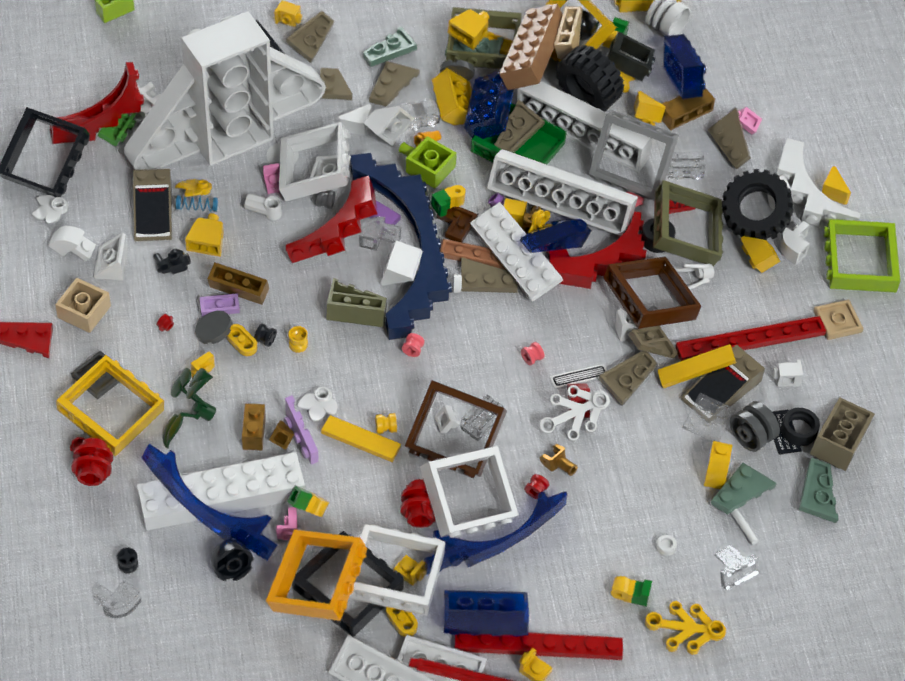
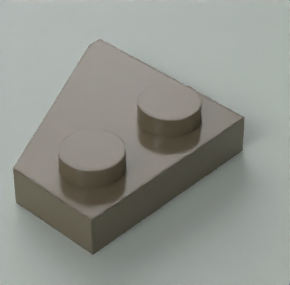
M321 68L320 78L325 83L326 89L320 99L352 100V92L339 69Z
M660 326L631 330L628 334L638 350L669 358H675L678 354Z

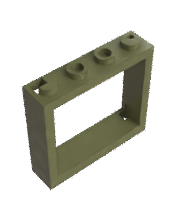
M453 7L451 19L456 17V14H461L470 8ZM472 9L478 14L482 11L488 13V27L515 30V38L521 25L522 13ZM449 34L446 61L452 60V62H457V60L469 62L474 67L502 68L507 55L453 50L455 38Z
M662 180L655 189L653 248L703 264H712L714 267L721 260L724 253L722 250V199ZM669 199L708 212V249L669 237Z

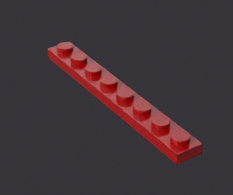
M817 316L676 342L675 348L680 361H684L729 344L732 348L738 345L743 350L824 336L826 329L821 317Z
M455 629V649L463 652L523 655L525 652L529 653L533 648L536 650V656L607 660L623 659V638Z

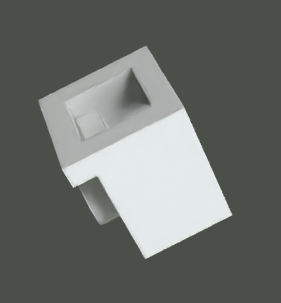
M797 360L796 363H778L777 368H773V379H776L777 387L801 385L803 378L801 360Z

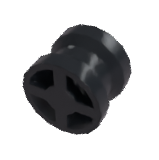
M262 323L257 328L254 338L257 342H263L265 346L270 347L276 338L277 330L274 328L269 329L267 325Z
M123 548L118 552L119 570L126 574L136 571L139 565L136 551L132 548Z

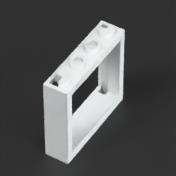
M342 122L281 138L279 190L285 201L348 185V177L350 176L348 164H350L348 139L350 134L349 130L344 128ZM338 141L337 171L293 183L294 152Z
M498 446L430 461L420 466L441 537L449 535L450 538L461 536V532L464 531L467 534L479 531V527L487 530L496 527L495 523L499 522L502 526L512 523V518L519 516ZM487 459L503 513L453 525L437 471Z
M365 524L361 535L365 545H367V541L370 539L434 553L435 558L424 597L358 583L355 580L354 590L349 599L428 616L445 552V541H441L438 538L422 537L415 533L408 534L397 529L390 530L381 528L378 525Z

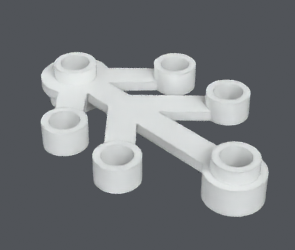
M576 385L570 386L567 390L568 396L572 398L578 396L588 400L584 404L565 399L557 393L553 394L550 397V403L553 406L561 405L571 410L553 419L551 417L543 418L539 424L540 430L546 434L551 433L555 426L575 417L572 428L567 433V438L570 441H576L580 435L579 429L585 412L593 408L590 420L585 424V430L588 433L594 432L597 429L596 423L600 411L607 408L610 402L606 392L599 390L590 393L579 389ZM575 388L577 394L572 395L570 389ZM554 396L558 397L559 403H554L552 398ZM596 398H602L603 403L598 404L596 402ZM545 422H548L550 424V429L544 428L543 425ZM589 423L594 425L593 430L588 429L587 425ZM570 432H575L577 437L571 438Z

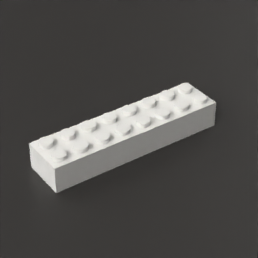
M542 81L536 85L518 88L517 101L519 99L540 118L567 131V138L596 151L606 112ZM612 123L603 155L639 173L649 160L653 138Z
M503 149L495 155L487 189L620 236H622L631 223L638 196Z
M294 452L137 484L145 528L148 531L284 503L288 501L295 485L305 489V483L297 453Z

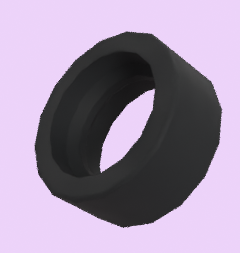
M793 408L784 416L781 433L789 443L797 446H806L816 439L820 422L816 414L811 410ZM793 420L805 421L812 430L807 434L797 433L791 429L789 422Z

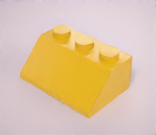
M448 68L432 79L433 90L437 99L436 103L440 110V117L444 122L454 126L481 121L470 81Z

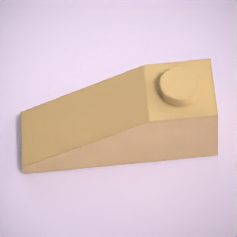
M582 6L564 8L554 43L558 59H563L575 47L579 46Z

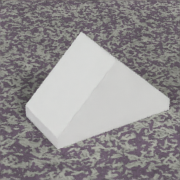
M368 104L339 116V122H342L344 128L349 130V133L365 136L368 127L364 122L369 114H371L372 106Z
M622 309L617 310L615 329L619 340H631L628 334L631 330L638 328L626 311Z

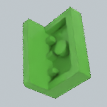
M132 113L131 116L121 114V119H118V127L101 128L97 136L115 147L119 142L123 143L128 135L126 131L128 129L132 130L136 123L134 120L136 113Z

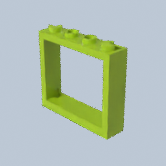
M829 219L828 225L824 227L823 236L827 239L824 251L828 254L826 255L825 265L829 269L827 270L826 279L829 280L830 289L897 293L900 284V271L895 223ZM836 234L884 237L888 276L838 273Z

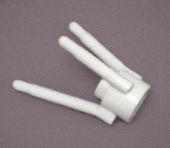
M684 264L683 267L685 268H674L677 272H696V277L700 278L701 281L687 286L690 290L702 284L710 283L709 279L714 277L712 264Z

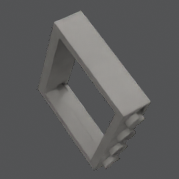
M612 110L606 114L589 174L593 175L597 180H606L612 186L627 188L629 192L640 193L644 198L653 200L655 189L662 180L666 179L679 135ZM612 123L666 143L653 189L599 168Z

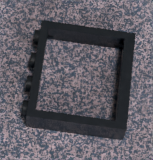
M26 107L0 163V176L3 179L47 195H52L55 198L61 197L67 190L69 179L74 175V168L82 157V150L88 144L90 134L84 127ZM36 121L78 135L53 189L12 174Z
M342 531V532L339 534V535L352 536V537H354V536L351 535V534L348 535V534H347L346 532H344V531ZM367 547L366 558L363 559V562L390 583L385 589L401 592L404 589L403 576L398 571H393L388 567L383 559H378ZM323 548L295 574L292 588L307 601L330 604L331 600L308 582L307 579L339 549ZM370 603L355 618L344 611L340 621H332L347 634L354 637L386 606Z

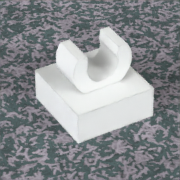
M444 405L435 416L440 433H447L451 428H457L460 424V421H457L455 418L457 413L453 412L451 406Z

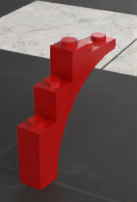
M126 62L124 73L119 83L104 99L78 113L57 118L84 127L90 134L89 141H95L99 128L118 127V119H121V114L141 112V105H144L143 94H140L136 80H139L138 69H135L133 62ZM50 126L49 129L52 144L75 142L78 136Z
M369 176L351 181V191L348 199L338 213L325 225L313 233L285 245L292 263L323 253H327V256L345 251L344 238L362 232L360 220L378 214L375 190Z
M634 211L632 221L627 230L617 241L602 250L575 257L551 256L550 263L563 279L559 284L591 289L592 282H596L597 275L604 276L609 264L644 260L647 250L643 249L642 234H638L639 231H642L644 220H641L642 212Z

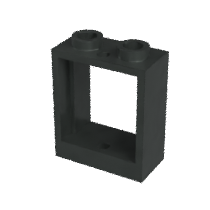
M618 31L610 45L607 56L611 62H614L617 69L643 81L645 76L648 77L653 69L651 66L655 61V57H653L655 49ZM619 50H621V51H623V52H625V53H627V54H629V55H631V56H633V57H635V58H637V59H639V60H641V61H643V62H645V63H642V62H640V61H638V60H636V59H634V58H632V57H630V56H628V55H626V54L620 52Z

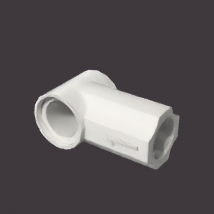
M252 193L247 195L244 204L245 209L265 214L267 219L272 221L281 218L282 209L278 197L270 196L265 198Z

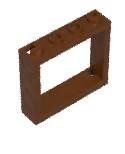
M666 257L609 264L603 279L638 329L697 319L701 305ZM659 275L680 306L648 311L626 279Z
M431 380L405 444V447L410 449L408 453L418 457L420 454L428 456L426 459L428 461L448 458L416 445L437 392L497 415L484 449L493 447L507 410ZM487 459L479 461L476 468L465 464L448 469L456 471L458 468L463 470V474L468 477L474 478L475 475L481 477Z

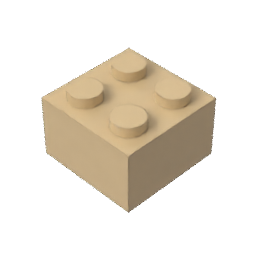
M76 278L55 306L59 319L91 333L111 307L109 292Z

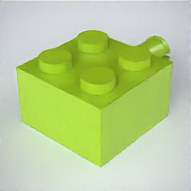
M428 136L416 148L405 142L399 147L398 152L407 156L406 173L411 176L421 174L422 182L425 181L427 185L434 189L456 167L457 152Z

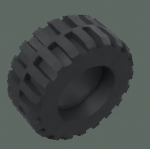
M581 45L575 47L558 63L556 77L559 80L558 84L562 87L563 92L604 112L622 96L624 84L620 71L615 67L614 62H611L606 54H602L599 49H594L592 46Z
M753 169V173H749L748 170L744 171L743 176L737 175L734 177L733 183H728L727 191L723 193L722 210L726 224L735 235H740V238L746 236L767 240V238L771 237L773 240L779 232L782 234L785 226L791 222L793 198L790 188L787 187L784 179L780 180L779 175L776 173L772 175L769 170L764 169V172H759V169ZM753 192H765L773 197L775 209L765 219H748L740 210V204L744 197Z

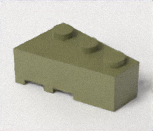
M333 278L327 301L326 320L383 327L387 298L367 290L364 292L354 288V285L348 284L347 286L339 283L338 279Z

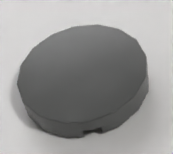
M447 60L440 66V73L448 68L467 80H471L475 74L474 66L463 60H457V62Z
M213 311L198 321L195 333L199 341L204 344L210 342L212 344L218 343L229 335L233 322L226 312Z

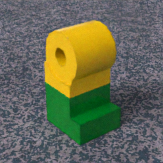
M617 17L613 19L612 23L617 28L603 42V47L610 48L618 31L627 35L628 21Z
M454 185L436 192L431 196V206L441 218L447 215L448 209L462 206L465 203L466 190L461 185Z
M296 485L287 501L293 507L305 510L319 517H323L329 505L327 500Z
M617 576L613 581L611 595L624 602L647 607L652 581L644 579V582L624 576Z

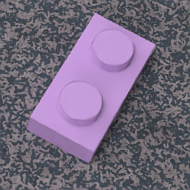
M238 294L200 297L202 317L217 310L224 311L227 314L240 313Z

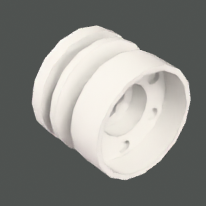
M654 0L647 12L646 23L653 26L654 29H660L662 34L672 39L679 35L686 26L691 10L688 6L676 0Z

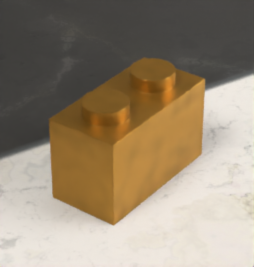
M245 404L242 430L243 450L263 451L266 420L265 404Z

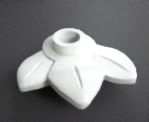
M52 195L38 196L36 199L40 207L32 213V216L39 220L46 219L47 224L54 223L60 219L61 214L67 212L68 203L62 197L55 198Z
M319 387L314 393L304 395L298 404L299 408L309 410V416L312 421L322 420L326 413L335 415L338 409L337 402L332 399V392L327 387Z

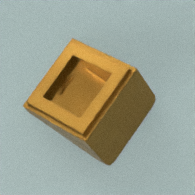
M280 420L269 441L286 450L295 434Z

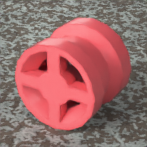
M410 333L406 337L402 351L408 356L418 357L421 353L420 348L424 346L425 340L418 334Z
M537 342L531 343L530 347L521 349L524 361L530 366L536 360H542L545 357L542 347Z

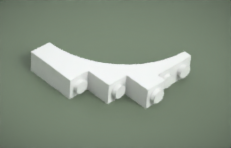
M787 138L777 175L784 176L788 183L792 185L793 202L805 205L801 222L805 221L808 224L819 226L820 221L828 223L829 219L859 221L861 213L835 203L815 186L804 165V142Z

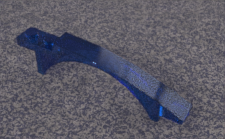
M150 443L148 444L141 458L179 503L225 541L233 540V538L241 541L259 557L266 561L269 560L278 545L262 535L272 517L269 515L252 518L236 517L209 507L199 500L183 482L177 468L175 453L170 450L166 455Z
M544 491L539 493L536 507L529 519L516 531L495 540L468 541L450 538L449 535L441 537L439 530L433 531V538L445 541V552L439 572L450 566H458L464 561L467 567H471L502 553L527 538L566 505L567 492L564 491L548 498ZM435 554L424 558L427 575L431 573Z

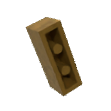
M703 85L694 88L683 95L662 103L666 106L662 122L671 131L713 111L715 98Z
M215 262L207 278L210 288L228 294H238L240 298L263 305L270 289L266 279Z

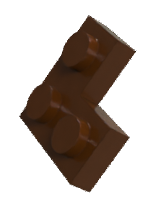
M461 207L448 209L447 215L441 218L437 214L438 219L450 223L449 228L445 232V238L463 243L472 228L470 222L478 217V214Z

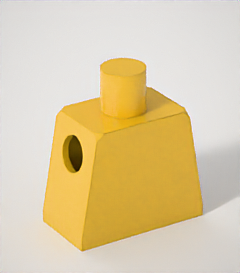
M468 9L449 20L448 34L473 50L488 32L489 15L485 11L478 14L472 9Z
M210 213L207 219L200 217L196 219L185 238L186 251L221 257L224 229L223 222L218 221L219 216L217 214Z

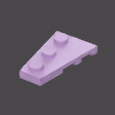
M291 395L285 398L286 417L284 422L295 434L293 439L296 444L299 443L302 447L303 457L305 459L308 458L312 465L319 462L318 449L309 430L304 429L303 417L300 411H295V400Z

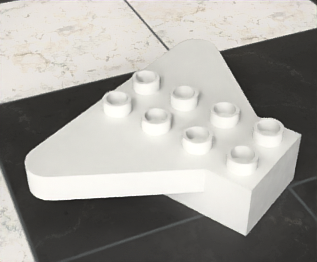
M249 11L237 16H227L217 24L204 29H194L181 38L184 64L125 145L124 154L135 170L159 169L198 152H201L210 166L273 140V121L316 103L325 93V83L312 67L271 48L269 38Z

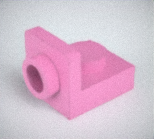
M747 107L739 111V118L743 128L750 134L756 133L762 118Z
M280 163L263 166V178L268 194L280 192Z
M288 507V515H284L285 525L276 526L277 539L290 540L294 529L298 530L297 509L295 507Z

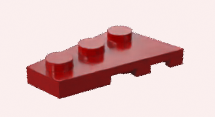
M0 322V344L12 348L19 347L26 349V352L32 354L36 352L42 354L43 357L49 358L53 324Z

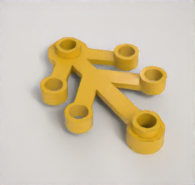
M678 601L670 603L669 612L672 615H677L683 622L662 619V616L657 612L648 613L645 620L646 627L652 631L659 628L682 631L675 637L667 640L666 649L670 652H675L679 644L695 633H702L703 635L697 640L688 642L687 652L691 655L697 654L700 647L708 641H719L726 635L724 624L718 620L712 621L699 604H693L690 607L689 613L693 618H699L704 625L697 624ZM673 606H676V607H678L679 609H678V610H674L672 607H673ZM693 609H697L699 612L695 613ZM669 643H674L676 646L672 647ZM693 645V646H695L697 649H691L690 646Z

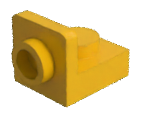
M210 351L191 362L192 378L200 368L205 369L209 373L215 367L214 355Z
M405 555L393 568V571H398L403 576V579L413 586L426 575V562L422 560L418 563Z
M533 648L529 653L525 652L519 660V672L531 681H544L552 672V667L538 658L536 650Z

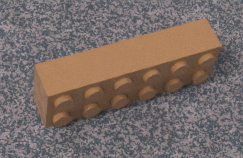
M547 4L543 7L531 8L526 11L499 73L508 90L540 83L555 47L554 43L563 15L558 4Z

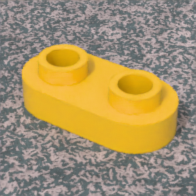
M231 325V331L227 336V340L241 355H254L257 352L256 339L242 325Z
M386 607L388 619L401 636L406 637V635L413 636L416 634L418 622L412 612ZM405 626H409L410 629L407 630V629H404V627H405Z

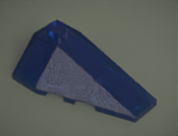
M582 219L549 221L543 227L537 228L521 237L520 241L530 253L581 248L592 231Z

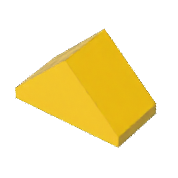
M638 91L633 106L635 118L649 119L657 123L662 121L666 106L642 91Z
M833 166L823 184L822 193L829 199L845 205L848 204L851 191L836 166Z

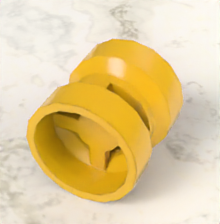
M301 326L291 328L288 334L289 348L296 353L305 351L308 347L307 330Z
M389 413L387 417L382 414L375 415L377 434H383L387 429L390 433L397 432L395 413Z

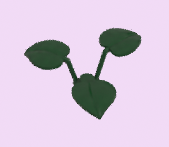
M185 368L172 387V397L176 398L182 391L186 394V398L192 399L195 403L192 407L194 414L183 412L179 415L174 414L166 424L163 431V443L168 449L171 440L183 423V417H192L197 420L201 417L210 421L216 413V407L203 401L196 394L213 378L203 368H200L192 379L191 370ZM189 381H190V384H189V387H190V388H189L188 391H187V390L185 389V386H186V385L189 383Z

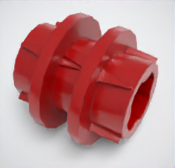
M88 438L74 449V460L71 464V469L80 483L87 486H97L112 473L111 463L114 456L105 441L98 438Z
M424 479L411 481L401 493L402 504L400 513L407 519L409 525L416 528L428 527L435 522V516Z

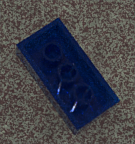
M685 34L664 36L663 68L682 99L703 97V90L706 88L704 74H706L705 63H702L700 56L697 55L695 48L692 47L690 40L686 38Z
M501 70L494 71L483 77L480 76L474 80L464 129L472 139L475 135L485 139L506 131L514 89L508 90L499 74Z
M444 590V633L451 635L471 634L474 636L480 634H491L493 636L513 635L517 637L528 635V592Z

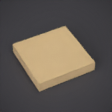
M849 299L814 307L813 311L816 317H821L826 329L825 336L827 340L863 332L864 328Z

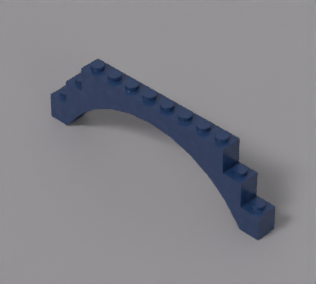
M371 153L350 155L352 180L369 176L374 190L392 201L404 213L414 228L420 249L423 251L420 267L413 284L404 297L385 316L388 339L406 338L412 329L415 328L414 321L430 319L433 303L449 301V293H452L451 282H447L448 270L447 267L443 266L445 262L444 254L439 250L441 249L440 238H436L437 226L436 223L433 224L432 222L434 220L433 210H429L430 198L429 195L425 194L427 192L426 182H422L421 174L402 177L401 171H397L396 163L377 166L376 159H372Z

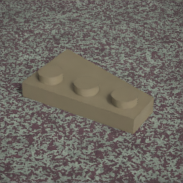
M321 11L286 39V43L312 63L332 29L334 20Z
M386 61L369 97V102L386 107L399 95V91L407 87L410 81L420 74V70Z
M518 99L495 146L515 153L544 125L545 121Z
M737 108L708 129L736 169L751 159Z
M461 257V291L517 293L518 283L507 270Z
M641 351L599 375V381L623 406L655 369L657 362L648 352Z

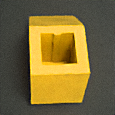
M746 236L741 237L744 244L741 247L745 254L750 256L749 263L753 269L757 268L763 273L781 262L775 249L767 240Z

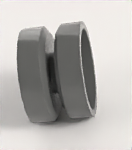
M759 401L751 402L743 410L734 414L729 421L734 437L744 448L752 452L760 450L766 443L779 436L780 433L779 423L775 415L766 405Z

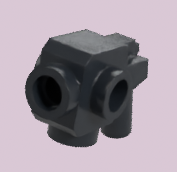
M179 249L171 250L165 259L161 257L160 253L153 255L159 267L157 271L162 274L169 272L176 274L186 271L188 265L191 264L189 254H184Z

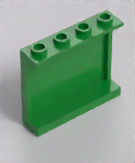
M506 100L505 109L480 137L474 136L471 141V152L492 163L494 162L495 155L502 150L495 146V143L506 126L516 104ZM543 119L545 121L544 125L515 154L547 165L565 144L567 131Z

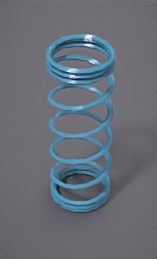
M177 195L176 209L181 210V196ZM184 196L182 208L185 203L187 210H189L187 207L186 197ZM192 196L189 209L191 208L193 201V208L195 211L198 209L199 203L202 211L205 210L207 203L209 211H217V197L213 198V206L210 210L208 197L206 198L204 209L202 208L201 197H199L198 205L195 209L194 197Z

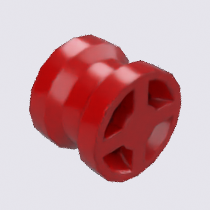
M533 474L530 478V483H527L524 488L525 492L534 499H541L544 495L543 491L549 487V482L545 477Z

